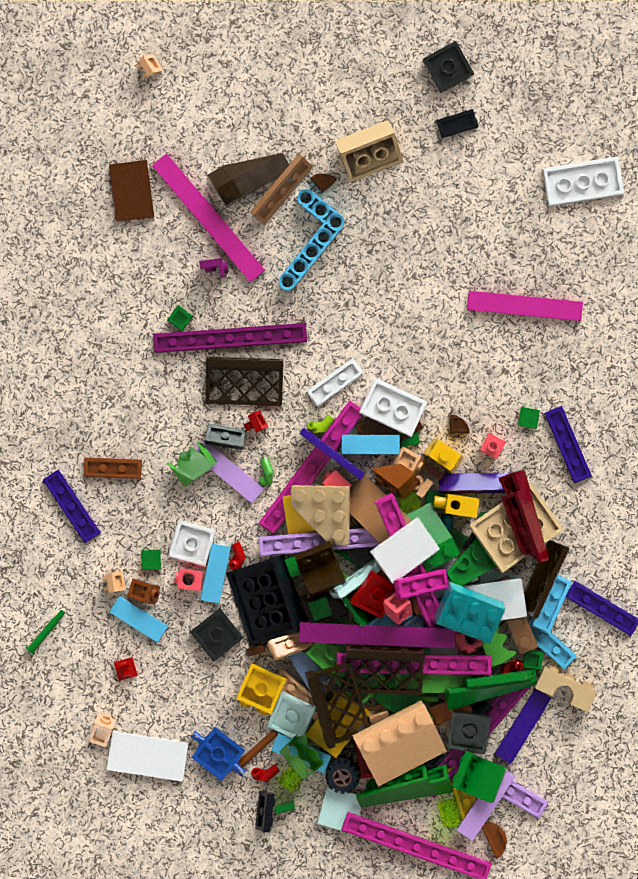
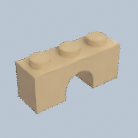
M548 665V668L543 666L534 688L553 696L558 687L568 686L572 692L569 704L588 712L597 693L593 689L594 685L583 681V684L576 681L577 677L568 673L565 676L559 674V669Z

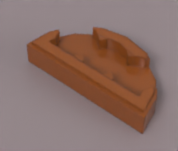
M485 822L482 830L497 859L506 849V833L499 825Z

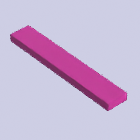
M468 291L467 310L573 321H581L583 302Z

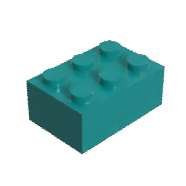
M449 582L434 617L436 624L490 644L505 612L503 602Z

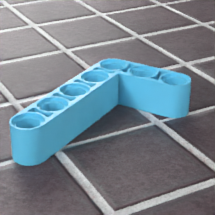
M309 189L299 192L297 197L298 204L322 223V226L280 276V288L288 292L297 286L344 227L342 215ZM304 194L311 196V201L307 204L303 203L300 199ZM319 206H323L326 209V213L322 216L317 215L315 212ZM334 218H338L341 221V225L337 228L332 227L330 224ZM321 233H326L329 236V240L325 243L320 242L318 236ZM309 248H314L317 250V255L315 257H308L306 251ZM296 263H303L305 265L303 272L295 271L294 266ZM286 277L293 280L292 286H283V279Z

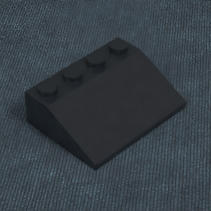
M285 554L226 573L250 646L300 631V622H307L293 578L290 577L284 560L286 559Z

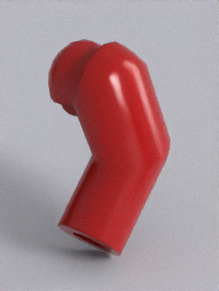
M240 541L231 545L234 551V556L229 562L231 570L240 569L246 559Z
M512 659L513 661L502 665L500 674L520 671L523 668V663L519 659Z
M275 764L267 770L256 767L252 769L251 776L254 780L268 782L280 772V769Z

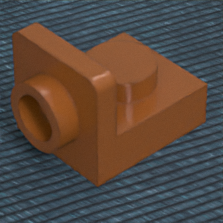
M132 578L127 597L148 604H156L160 596V586Z

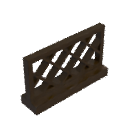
M206 358L205 404L282 406L283 359ZM210 369L219 370L223 376L215 382L210 377ZM232 370H238L242 375L236 383L227 376ZM251 371H257L262 376L255 383L247 377ZM271 371L279 372V379L274 384L266 377ZM225 377L233 385L226 392L218 386V383ZM244 378L252 385L245 393L237 386ZM263 378L271 386L265 393H262L256 386ZM216 386L223 395L219 399H210V391ZM234 387L242 394L237 400H232L227 395ZM253 388L261 395L256 401H251L246 395ZM273 388L278 393V401H270L265 395Z
M552 540L547 541L545 544L549 560L537 562L524 590L527 614L537 619L570 549Z
M346 644L345 662L350 661V659H358L362 663L354 671L355 676L361 682L358 685L360 693L422 695L424 647ZM372 660H378L381 664L375 672L367 665ZM391 661H397L401 665L395 672H392L387 666ZM410 662H419V668L414 673L407 668ZM364 667L371 673L365 680L357 674ZM345 668V680H346V678H347L348 675H349V669H348V668ZM383 668L391 674L384 681L377 675ZM402 669H405L410 676L402 682L397 677V674ZM373 677L381 683L376 688H371L367 684ZM393 677L400 683L395 689L389 688L386 684ZM414 678L418 683V689H409L405 684ZM348 685L344 689V692L354 693L355 691L354 687H348Z
M351 661L316 672L312 670L305 672L324 741L328 749L336 747L335 744L353 739L354 734L362 731L353 729L357 719L364 722L365 729L370 727ZM344 668L349 669V675L346 680L337 676L340 670ZM327 674L332 678L326 686L320 683L319 676ZM335 679L343 682L339 691L331 688ZM347 685L354 687L355 691L351 697L343 694ZM328 691L337 694L333 703L325 700ZM340 696L349 700L344 709L336 705ZM352 702L360 707L356 715L347 711ZM334 708L342 712L338 720L330 717ZM345 714L354 718L350 726L341 723ZM338 726L347 729L343 736L336 738L335 731Z

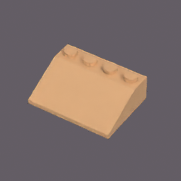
M422 700L353 735L378 787L447 751Z

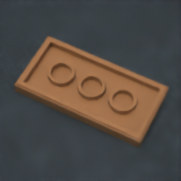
M364 475L361 480L358 479L350 487V514L381 544L389 536L374 501L386 496V494ZM400 509L407 525L412 520Z

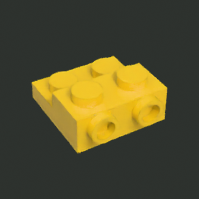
M251 663L236 699L240 700L239 704L249 708L250 705L256 707V711L263 715L272 714L287 678Z

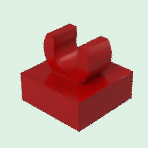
M261 410L248 415L250 421L243 424L246 431L254 428L256 433L269 427Z
M133 657L114 662L119 681L138 675Z

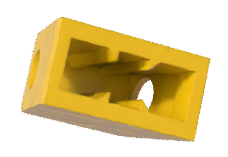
M433 438L423 453L452 474H454L464 459L461 454Z
M445 494V497L434 496L433 507L443 509L442 513L477 517L479 499L451 494ZM452 501L456 502L455 508H451Z

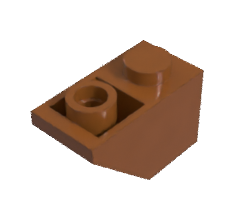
M403 464L375 467L373 469L376 476L375 481L382 487L386 486L390 493L394 496L398 495L402 499L419 485L415 473Z

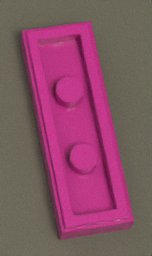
M446 569L434 570L394 580L396 599H404L446 589L448 586Z

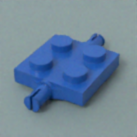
M216 726L206 737L201 736L196 731L190 736L199 743L197 751L191 758L222 781L232 770L241 777L246 773V770L238 765L245 749Z

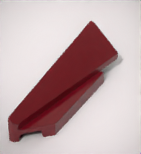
M525 470L512 472L498 478L506 493L501 499L520 552L524 555L532 556L539 563L549 560Z

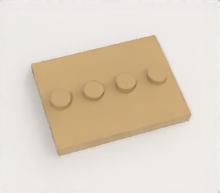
M530 482L529 487L544 543H546L564 529ZM503 502L468 526L501 574L527 556L519 550Z

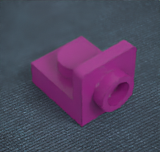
M222 258L199 261L200 269H205V273L215 272L218 267H220L221 279L225 278V274L228 273L227 262H223Z

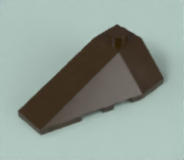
M279 153L223 165L207 176L224 205L228 208L279 178L290 164L284 154Z

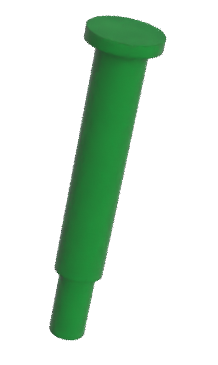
M60 610L29 647L26 646L25 648L34 655V651L59 623L58 621L65 612Z

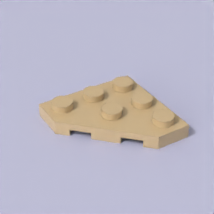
M292 485L291 506L326 542L330 541L332 545H349L350 486Z

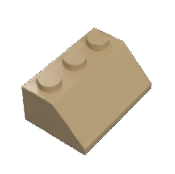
M388 120L335 141L350 182L404 162L395 132Z

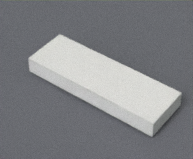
M352 358L306 392L318 407L364 373Z

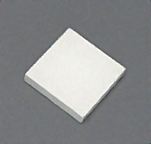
M179 520L168 557L205 567L216 530Z

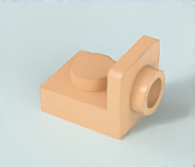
M402 446L400 454L397 455L393 463L403 464L417 476L424 471L427 460Z
M98 714L88 742L106 748L116 719L108 715Z

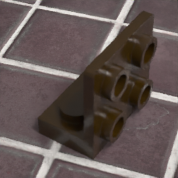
M330 541L294 555L298 570L310 596L346 583Z
M306 586L297 589L310 623H326L347 614L342 598H333L330 595V590L334 588L314 596H310ZM326 597L333 616L315 622L308 603Z

